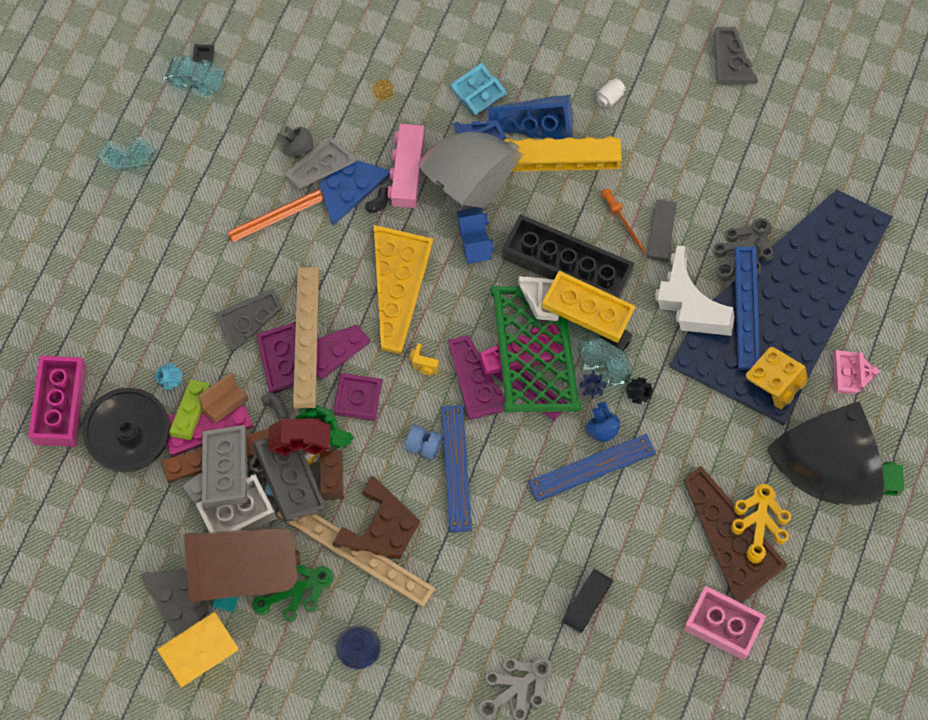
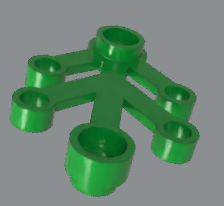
M300 564L297 565V573L309 577V579L304 581L296 580L294 586L287 591L277 592L268 597H256L252 603L255 613L266 615L270 612L272 605L293 596L289 607L283 611L284 619L288 622H293L297 618V610L305 591L312 587L313 590L310 598L304 601L303 606L309 613L316 611L317 601L322 589L329 587L333 582L332 571L324 566L314 570ZM320 574L326 575L325 579H318ZM260 601L265 602L263 607H258L257 604ZM309 602L314 603L312 608H307L306 606ZM292 611L294 615L290 618L286 617V614Z

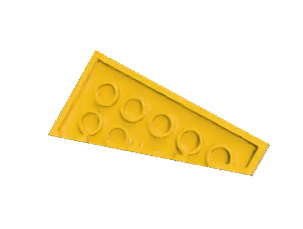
M374 225L381 350L402 355L434 239Z

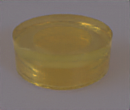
M386 79L375 82L373 86L374 96L379 100L391 98L393 95L392 83Z

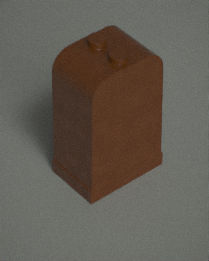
M272 527L184 534L189 603L284 592L291 589L296 583V565L300 564V552L295 550L294 539L289 531L284 528Z

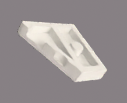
M519 276L518 284L536 319L557 321L559 315L541 307L554 280Z

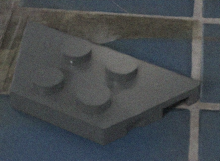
M187 570L141 574L175 637L200 622L210 611L211 607L207 600L189 603Z

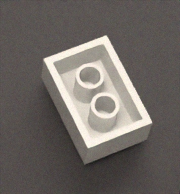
M255 474L247 478V502L204 508L202 501L196 503L209 532L257 529L277 519Z

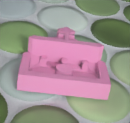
M838 350L833 352L835 393L856 394L880 372L876 366L873 367L864 358L862 352L859 354Z

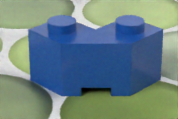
M479 207L456 211L467 263L492 260L491 252H494L495 249L493 239L489 240L485 226L489 225L487 213H483Z

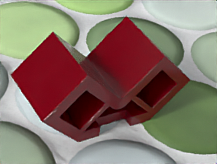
M282 419L269 426L268 450L287 456L297 450H301L316 456L330 449V425L322 422L320 419Z

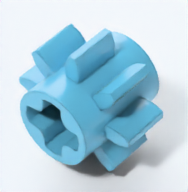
M166 363L165 366H161L157 370L156 381L159 383V386H163V389L173 390V387L181 384L182 372L176 367V364Z

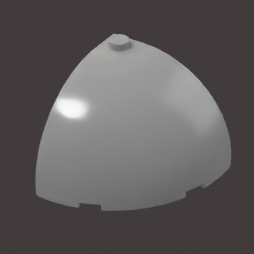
M462 132L446 137L433 145L419 161V167L435 184L441 187L445 186L443 191L461 205L487 208L523 153L518 151L520 147L512 141L507 143L499 137L482 132Z

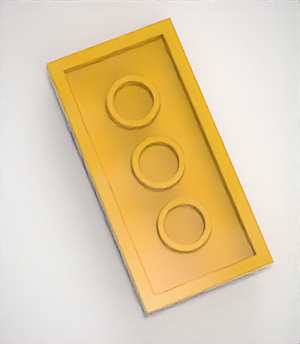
M561 271L555 277L541 305L542 308L617 343L636 307Z

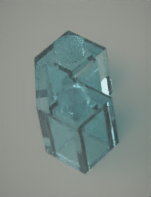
M181 55L172 58L164 79L170 82L171 86L176 89L192 86L198 90L199 94L209 96L218 93L226 72L212 62L203 60L202 63L191 61L190 56Z
M138 136L127 152L109 140L97 157L113 169L119 171L146 167L158 150Z
M602 338L580 342L579 354L583 370L604 366L608 386L629 382L631 371L626 353Z

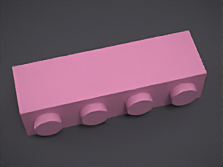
M400 124L399 131H395L394 143H397V150L393 149L392 162H395V168L390 170V180H393V185L388 187V199H391L392 206L416 208L421 171L419 161L423 154L424 126Z

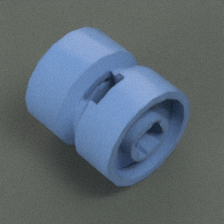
M414 424L409 432L404 449L414 454L420 452L422 457L433 461L440 448L443 434L432 430L427 432L426 428Z

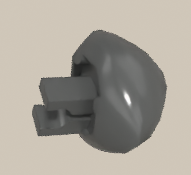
M286 126L285 132L288 134V137L283 136L280 132L277 134V139L284 144V155H304L310 152L314 146L311 133L304 127L295 128L293 131Z

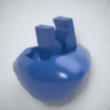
M601 402L597 404L599 408L592 410L594 418L586 424L585 432L597 441L607 442L617 435L621 422L616 414L609 411L606 402Z

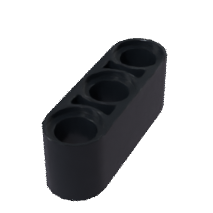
M594 568L565 614L562 623L581 634L609 590L613 579Z

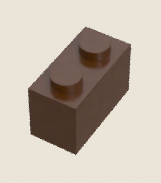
M342 450L320 453V484L323 500L344 499Z

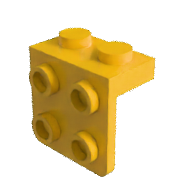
M770 347L746 374L747 380L772 395L774 406L781 410L786 404L788 405L792 402L797 391L803 389L808 381L806 367L774 347Z

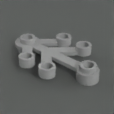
M507 658L503 663L504 670L508 673H512L515 670L529 672L523 678L499 675L494 671L488 672L486 683L489 686L502 684L510 685L511 687L494 700L482 701L479 706L480 715L485 719L493 718L497 713V709L518 693L513 718L514 720H525L527 688L534 680H536L535 694L531 697V705L534 708H541L544 704V681L552 675L553 671L551 662L545 658H537L532 663ZM513 662L514 667L512 669H508L506 667V663ZM539 666L545 667L546 671L544 673H539L537 671V668ZM494 675L497 679L495 682H490L488 677ZM539 697L542 703L536 705L533 699ZM485 707H491L492 712L490 714H486L484 712ZM517 711H522L524 713V716L522 718H517L515 713Z

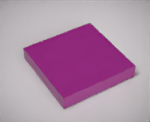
M340 373L333 414L375 421L382 379Z

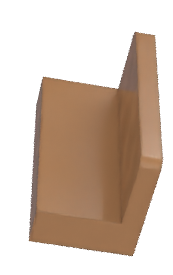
M229 373L198 395L202 413L215 424L249 400L248 394L237 386L235 376L232 373Z

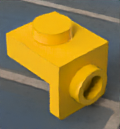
M417 343V347L412 349L409 361H412L413 369L419 370L424 375H437L439 360L421 356L422 344Z

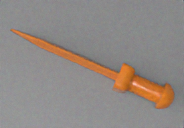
M604 189L601 192V198H605L610 206L611 215L617 214L636 244L646 255L640 241L621 213L623 205L616 202L610 189Z

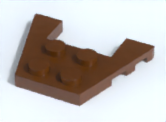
M371 475L363 489L362 495L380 503L381 506L364 536H360L342 527L332 546L336 548L341 546L358 552L360 550L373 552L374 555L401 559L420 524V520Z

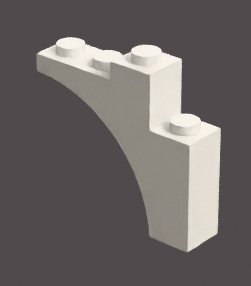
M677 245L676 253H672L671 256L672 271L668 272L667 282L661 281L660 289H656L655 301H658L661 310L677 311L676 322H679L682 331L731 336L735 319L733 307L712 301L694 286L687 273L688 256L685 246Z

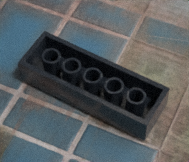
M521 214L502 249V259L548 279L554 280L558 272L561 271L621 299L633 274L635 265L634 262Z

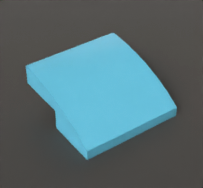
M483 63L449 86L474 116L507 94L496 76L493 78Z

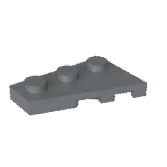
M715 27L717 84H757L758 78L751 68L752 64L745 54L744 46L736 27Z
M271 289L216 313L232 352L236 351L280 312L282 306L275 290Z

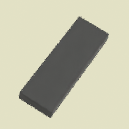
M656 200L648 252L649 259L669 260L677 202Z

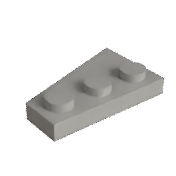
M329 136L284 175L294 186L301 189L357 162V159L351 152Z

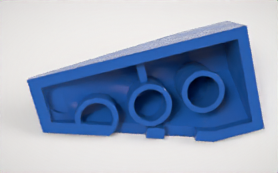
M571 95L551 96L487 108L489 121H498L504 132L519 133L530 138L536 137L540 139L553 138L558 140L568 137L573 138Z

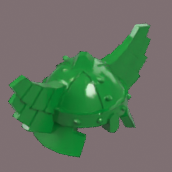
M317 405L316 408H298L300 414L294 419H320L322 422L330 425L331 446L339 449L340 447H347L348 444L352 443L353 435L351 432H345L338 428L333 410Z

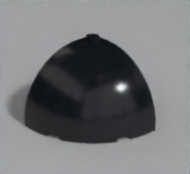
M859 401L831 410L797 425L779 436L767 448L771 459L779 471L784 473L794 486L814 498L838 505L841 503L858 506L879 502L883 497L884 476L881 459L873 432Z

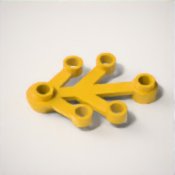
M767 484L758 485L754 489L752 497L745 501L738 500L734 506L736 514L744 515L748 508L758 504V511L742 520L736 519L731 525L733 533L742 534L747 527L756 523L754 541L746 553L748 560L752 563H760L766 555V550L762 546L765 526L774 536L776 543L784 544L789 538L788 532L780 529L767 513L768 506L777 516V522L781 525L788 524L791 519L790 512L782 510L774 500L775 491ZM738 505L743 506L744 510L739 509ZM780 515L786 516L787 520L782 519ZM736 524L740 525V526L742 527V529L736 528L735 525H736ZM778 535H783L785 539L779 538ZM754 549L760 551V554L756 553Z

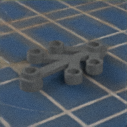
M758 218L750 227L728 229L726 231V239L730 243H717L714 246L715 255L723 257L727 252L734 251L735 246L755 247L754 244L760 239L762 246L760 251L761 258L764 261L771 260L773 258V249L768 241V235L772 231L771 223L765 218ZM750 235L746 240L737 241L740 236ZM734 256L729 262H723L717 266V276L722 281H729L734 276ZM757 259V275H759L762 270L761 264Z

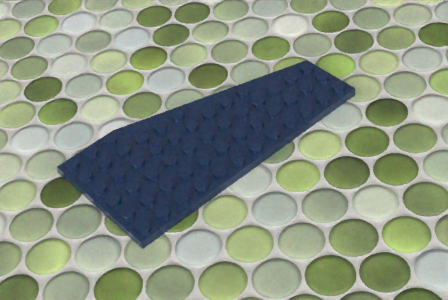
M835 190L771 247L773 249V258L771 260L764 261L761 257L758 259L762 270L757 275L760 358L770 347H774L804 365L807 377L809 378L893 216L839 190ZM734 280L712 300L721 305L733 307L735 319L732 335L688 331L669 367L784 425L803 389H799L794 395L792 402L788 405L786 404L781 410L774 406L773 397L770 393L747 380L746 374L749 370H738Z

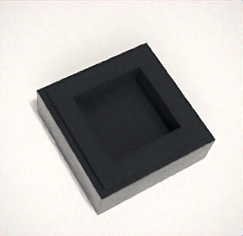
M194 44L193 65L213 66L215 46Z

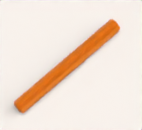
M315 190L229 230L228 235L231 241L235 242L323 201V195L320 190Z

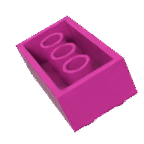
M39 356L28 436L34 445L77 447L87 369L82 358Z

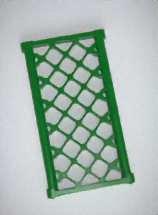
M492 286L490 293L493 297L505 395V402L503 403L504 412L581 411L582 407L581 402L578 401L567 319L559 316L557 321L549 320L545 326H541L535 321V316L530 317L523 311L529 304L520 286ZM501 294H515L511 299L501 296ZM516 297H520L526 302L522 308L512 303ZM510 306L517 313L513 317H509L503 313V309ZM518 315H522L529 322L525 326H520L514 319ZM512 324L519 329V332L516 335L506 333L505 327ZM530 324L540 329L536 335H532L526 330ZM550 324H554L560 327V333L553 335L546 328ZM521 333H524L531 339L526 345L516 339ZM545 333L552 340L548 344H543L537 337ZM556 342L562 345L563 351L556 354L549 346ZM516 343L521 347V350L514 354L508 351L507 345ZM531 343H537L542 347V350L535 354L528 348ZM523 352H527L533 357L529 363H525L519 358ZM543 352H548L554 359L550 363H546L539 356ZM517 361L524 368L519 373L510 370L512 362ZM534 361H538L545 368L541 372H536L530 365ZM555 361H559L565 364V370L558 372L551 365ZM546 370L551 371L557 376L552 382H549L542 376ZM524 371H530L535 375V378L531 382L526 381L521 377ZM560 379L567 382L568 388L560 391L554 386L557 380ZM520 380L526 385V388L519 392L516 389H512V383ZM536 380H541L547 387L544 391H539L533 386V383ZM528 389H531L538 395L534 401H530L523 395ZM548 389H552L559 394V397L552 401L544 394ZM561 398H563V399H565V400H567V401H570V404H556V403H557ZM522 399L527 404H514V402ZM539 399H544V400H545L547 403H549V404H535V403H536Z

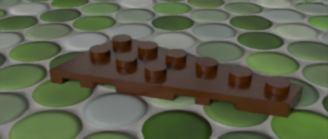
M700 466L684 478V484L733 600L742 604L785 569L788 564L764 537L762 546L766 550V555L760 563H752L748 560L746 553L753 544L755 527L753 525L747 527L742 534L732 532L731 525L736 519L742 520L746 517L745 515L735 513V504ZM738 524L735 525L736 528L742 529V527H741L740 525H738ZM754 549L756 553L760 554V551Z

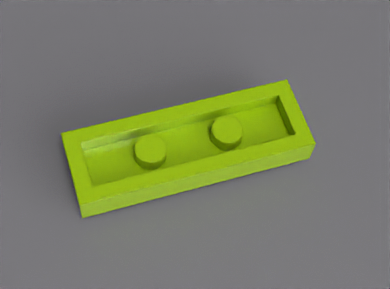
M190 379L169 431L171 437L186 440L192 439L202 413L198 395L211 387L210 383Z

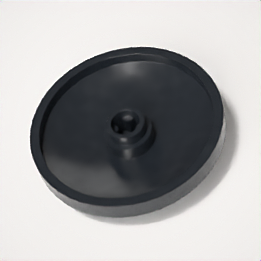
M120 388L104 394L90 407L83 423V439L90 455L101 466L117 472H133L149 466L163 453L170 437L169 417L161 402L152 394L137 388Z

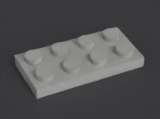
M246 426L203 431V507L211 508L247 502Z

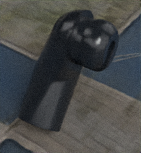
M379 188L378 197L366 203L365 209L367 212L377 213L386 208L388 188Z

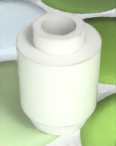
M617 78L609 80L596 93L598 104L602 107L610 108L624 95L625 85Z

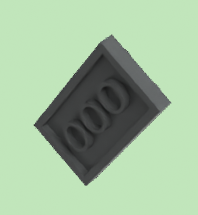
M268 438L254 442V450L285 523L325 511L326 505L303 451L297 450L287 456H283L268 450Z

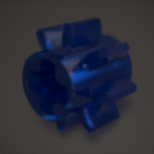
M592 371V374L589 376L583 375L585 382H580V388H585L584 396L588 394L594 399L597 394L603 395L601 388H606L607 385L606 382H602L603 374L597 375ZM590 383H595L596 387H592Z

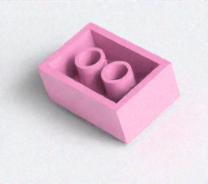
M705 586L684 631L744 661L766 616Z

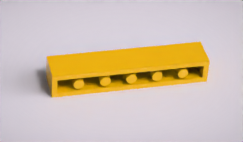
M568 137L558 140L553 138H545L543 140L526 138L514 141L512 139H504L507 143L512 141L520 147L518 151L523 153L512 172L620 169L621 167L620 138L605 137L603 139H595L593 137H586L584 139H574Z

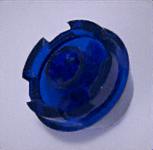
M363 625L348 627L340 634L336 643L338 658L345 666L352 669H364L372 665L377 660L381 649L377 634L371 628Z

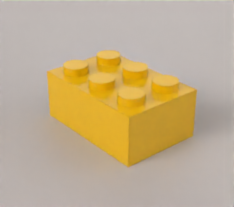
M213 612L157 650L179 685L183 687L239 649L217 614Z

